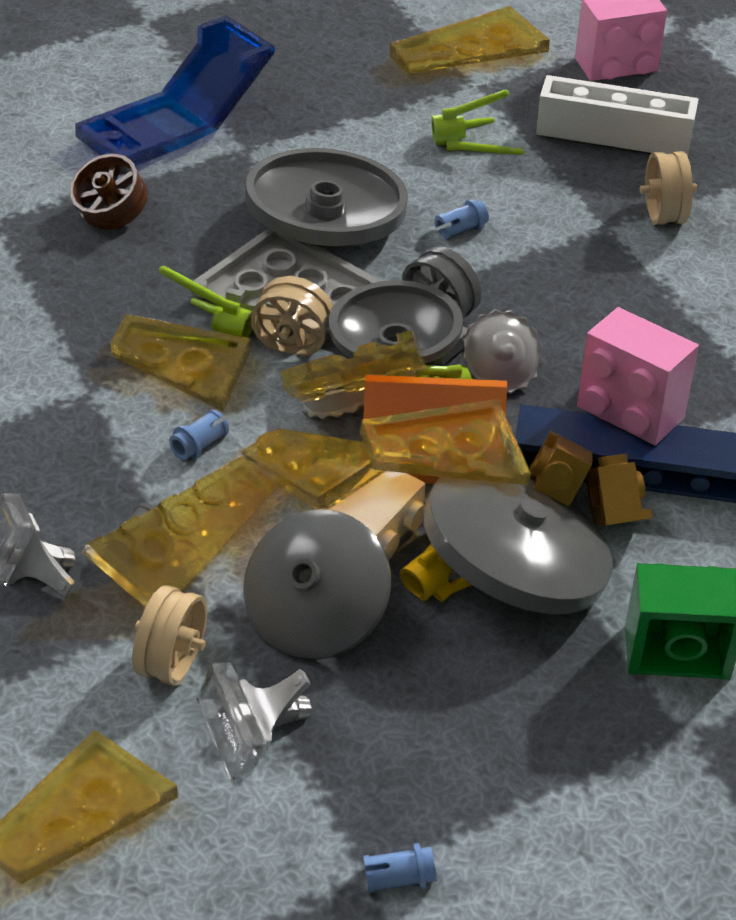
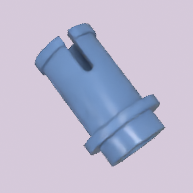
M469 199L465 201L462 207L436 215L434 222L435 227L451 223V226L438 231L447 240L472 228L481 230L484 224L488 222L489 214L481 200L474 201Z
M212 409L190 425L176 427L169 439L171 450L181 460H187L190 457L193 460L200 457L202 449L228 434L229 426L227 420L225 419L211 428L210 426L214 424L213 422L223 416L219 411Z
M413 843L412 850L363 856L369 893L419 884L421 890L426 889V883L437 881L431 847L420 848L419 843Z

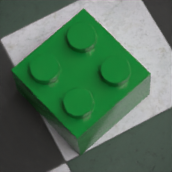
M637 563L625 622L628 674L731 679L736 662V568Z

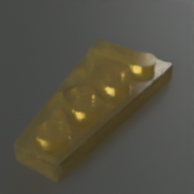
M507 6L390 43L389 56L410 74L549 52L550 39L511 6Z
M241 455L197 480L192 487L178 495L173 494L162 500L157 507L139 517L136 515L120 524L118 529L104 537L99 536L86 544L82 553L146 607L152 595L161 586L168 585L178 588L182 592L277 488V485Z

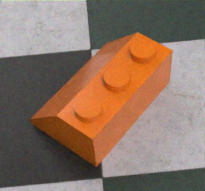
M365 375L361 475L377 459L427 484H435L444 474L464 467H491L503 470L507 381Z

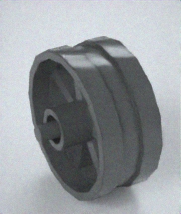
M435 246L428 249L418 259L409 263L402 273V280L430 285L449 295L461 309L463 319L474 312L481 302L482 290L476 273L459 253L448 247Z

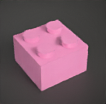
M582 0L575 59L589 80L614 79L616 77L658 71L667 9L660 0Z
M617 307L587 332L577 407L656 446L685 418L699 344Z

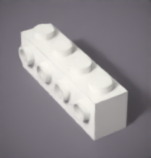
M547 75L540 95L536 134L650 153L664 152L665 154H670L672 152L684 151L688 156L699 98Z

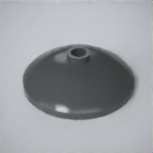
M404 280L380 281L358 287L341 297L335 303L329 315V332L337 348L357 362L380 369L399 370L402 364H429L448 353L458 343L463 329L461 309L449 295L430 285Z
M316 509L292 515L275 525L265 534L254 549L244 577L243 592L246 611L258 634L275 649L301 659H329L355 648L376 628L389 601L391 570L382 544L362 522L350 515L335 510ZM307 568H311L312 576L310 580L300 584V573Z

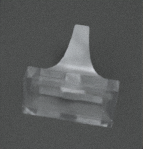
M1 493L0 595L7 584H13L24 577H31L46 583L63 596H66L75 583L64 571L74 566V551L70 548L58 547L42 542L40 540L39 527L33 515L28 513L20 494Z
M231 662L211 663L196 700L230 781L252 775L258 760L265 756L272 741V731L275 727L310 717L312 709L310 700L306 696L300 695L311 684L306 673L301 669L278 684L261 689L252 686L245 679L240 680Z

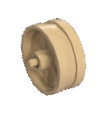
M684 151L672 152L670 154L653 152L650 154L647 162L645 185L640 186V193L645 194L646 205L652 224L665 225L672 223L676 225L687 223L692 207L693 191H697V184L692 183V172L688 156Z
M294 276L277 277L268 282L251 312V326L257 338L269 349L307 357L319 351L328 336L329 315L333 304L330 297L318 285L307 279ZM269 301L275 308L266 307V303ZM315 317L317 322L311 320L310 318Z
M168 585L161 586L152 595L141 619L135 625L137 632L133 644L132 663L133 670L137 675L149 679L157 678L161 683L171 686L181 684L199 650L203 651L206 646L203 636L207 621V602L203 596L194 593H182L180 589Z

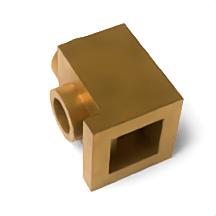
M550 430L528 471L529 474L536 477L534 489L570 506L592 466L593 452Z
M627 453L599 457V467L589 469L585 477L593 523L596 526L653 518L652 509H642L641 500L645 497V484L642 474L636 471L635 462L628 463Z

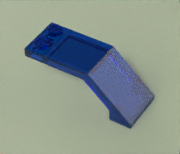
M228 15L200 24L197 30V44L161 92L75 123V135L99 155L111 153L124 155L133 161L135 166L183 148L219 129L274 55L275 46Z

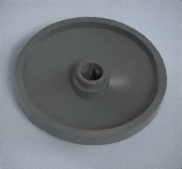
M303 148L276 153L258 162L250 170L246 178L245 203L251 215L269 230L304 243L323 246H352L373 242L394 232L402 224L406 214L408 193L403 181L383 164L347 151L326 148Z
M474 466L455 469L444 474L436 481L423 508L424 528L431 544L440 557L467 582L504 603L546 614L575 613L590 607L601 596L612 575L613 560L611 551L596 525L572 502L570 506H567L535 490V480L514 472L491 467Z

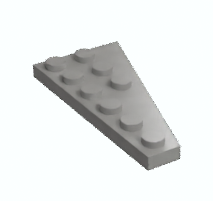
M266 229L194 280V282L225 299L240 303L241 308L250 311L254 309L266 284L277 277L294 276L307 279L318 285L330 297L333 306L348 292L358 287L381 281L318 245L296 241L269 229ZM192 292V296L203 298L198 294ZM269 301L266 303V307L275 308ZM315 317L310 318L311 320L317 322ZM463 326L458 343L448 353L433 361V363L444 365L463 349L462 339L467 335L468 328Z

